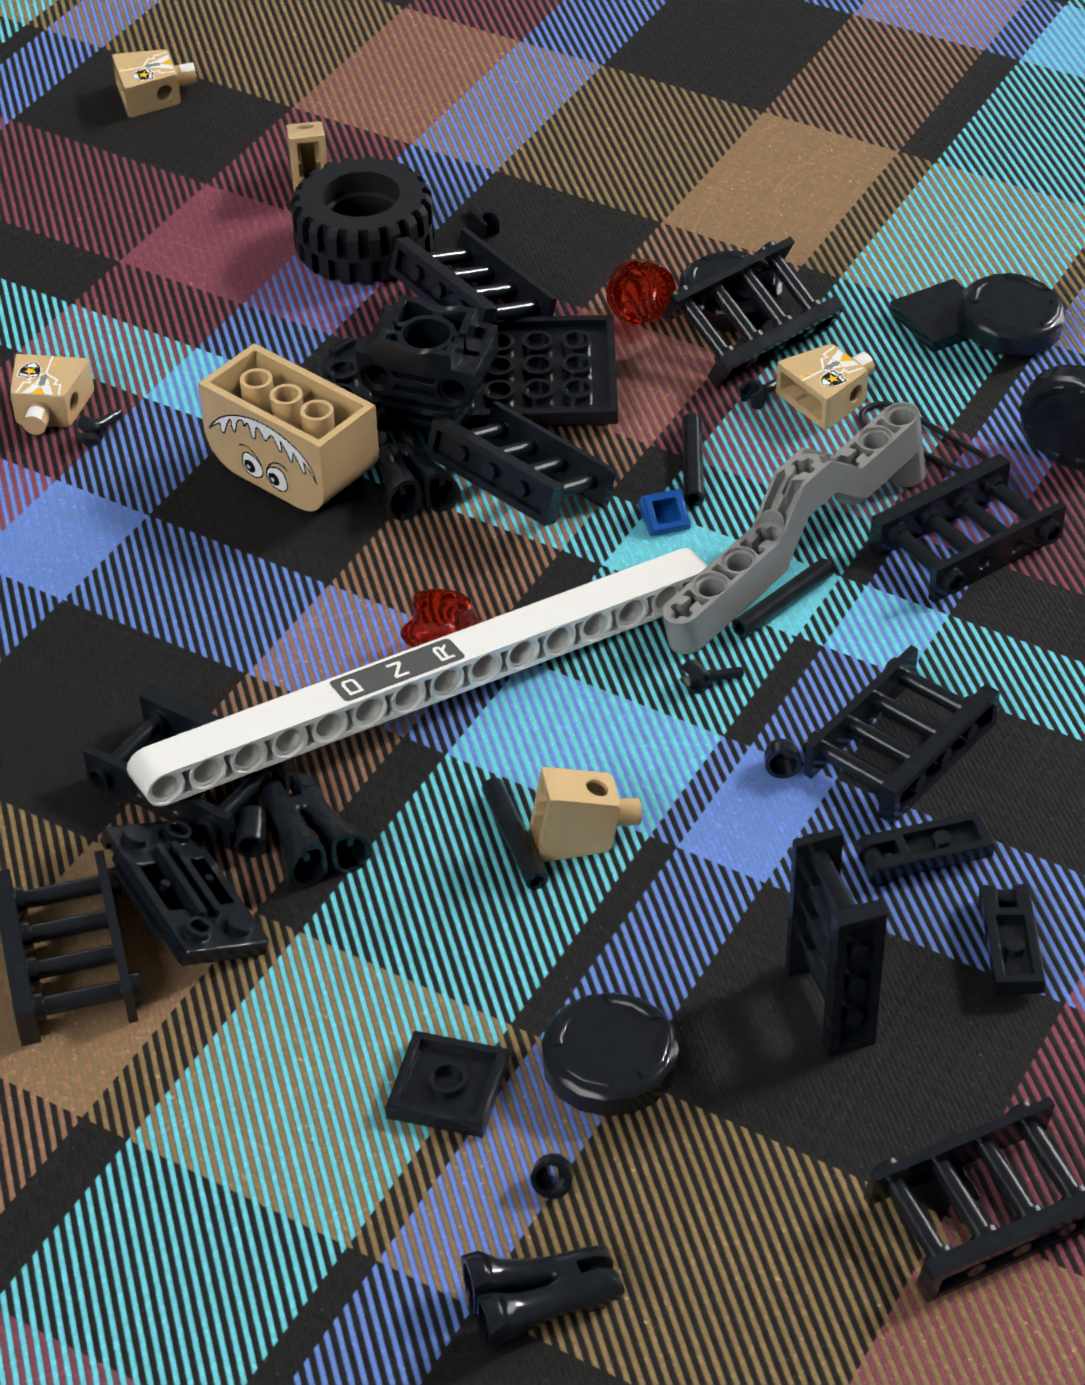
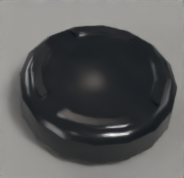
M721 251L708 254L687 266L680 275L679 288L684 285L690 288L753 255L742 251ZM769 269L757 277L781 308L783 283L774 271ZM743 283L728 290L754 327L770 320ZM714 298L698 306L716 331L738 332Z
M1005 273L993 274L975 280L966 287L962 293L957 319L961 330L978 346L992 353L1009 357L1029 356L1050 349L1060 339L1066 310L1061 298L1044 283L1029 276Z
M1061 364L1043 370L1025 391L1019 409L1021 425L1031 444L1049 459L1085 468V366Z
M616 992L587 995L565 1005L548 1022L541 1042L545 1080L557 1097L579 1111L602 1116L632 1114L656 1103L672 1086L679 1065V1047L676 1031L662 1010L640 997Z

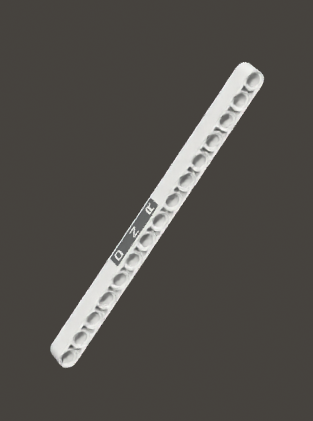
M682 548L143 747L136 751L128 761V775L152 805L161 807L172 804L663 617L662 611L665 604L709 565L692 549Z

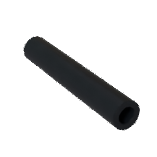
M688 413L682 418L684 501L689 506H698L704 501L702 419L696 413Z
M825 558L817 560L733 620L732 628L734 632L741 638L751 635L833 576L834 569L832 564Z
M490 778L481 787L485 799L527 888L531 890L540 889L548 882L547 873L503 781L500 778Z

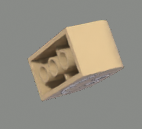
M255 343L198 383L204 431L209 445L219 460L233 473L305 511L318 510L375 466L378 461L379 443L376 406Z

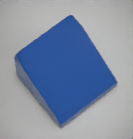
M681 489L641 496L638 507L650 536L691 528Z

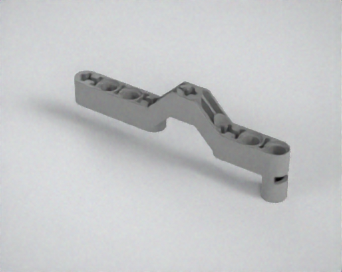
M908 402L891 404L835 454L802 447L774 472L753 526L663 607L662 615L669 647L679 654H690L700 650L777 581L790 566L791 558L808 517L833 495L840 503L854 505L866 500L889 478L893 484L900 487H912L921 483L925 478L926 469L918 407Z

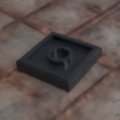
M954 278L890 301V313L932 353L970 339L961 330L957 319L962 293L965 288Z
M414 1031L385 1107L386 1118L483 1138L510 1061L509 1049Z

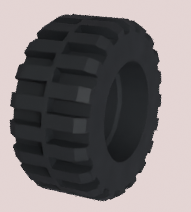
M364 156V159L354 160V157L344 158L343 162L339 163L333 161L325 164L321 170L316 168L310 172L307 179H302L292 195L291 214L297 255L315 274L320 273L324 279L330 281L337 279L342 284L352 285L353 282H362V285H373L374 281L382 280L383 283L392 281L394 276L389 273L396 238L409 237L428 253H430L433 247L434 224L430 187L421 175L416 171L413 172L409 166L403 163L397 165L391 159L375 160L374 157Z

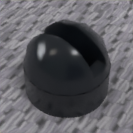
M780 738L773 740L767 745L764 753L766 770L771 776L780 779L789 778L800 770V752L792 741Z
M545 1154L534 1164L531 1173L532 1187L536 1193L544 1198H560L567 1194L571 1188L574 1175L573 1168L569 1160L562 1154ZM550 1166L557 1167L559 1183H551Z

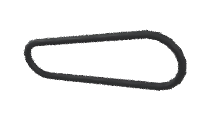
M878 401L864 406L859 412L858 418L861 426L864 428L867 425L864 419L867 411L878 407H888L894 403ZM920 417L922 425L982 458L983 461L989 459L981 450ZM924 451V458L957 473L967 470Z

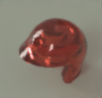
M631 259L619 265L611 274L606 288V298L613 314L620 320L632 324L650 323L663 318L662 315L670 303L669 297L677 290L673 275L662 264L649 259Z
M447 589L418 591L413 596L412 602L414 619L402 627L400 637L407 645L414 648L479 624V619L471 599L463 593Z

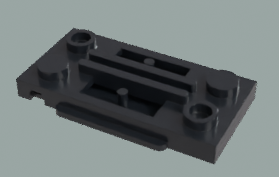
M186 819L104 827L100 842L105 850L111 849L113 852L112 861L115 864L113 873L152 933L156 937L165 940L181 966L265 954L269 939Z

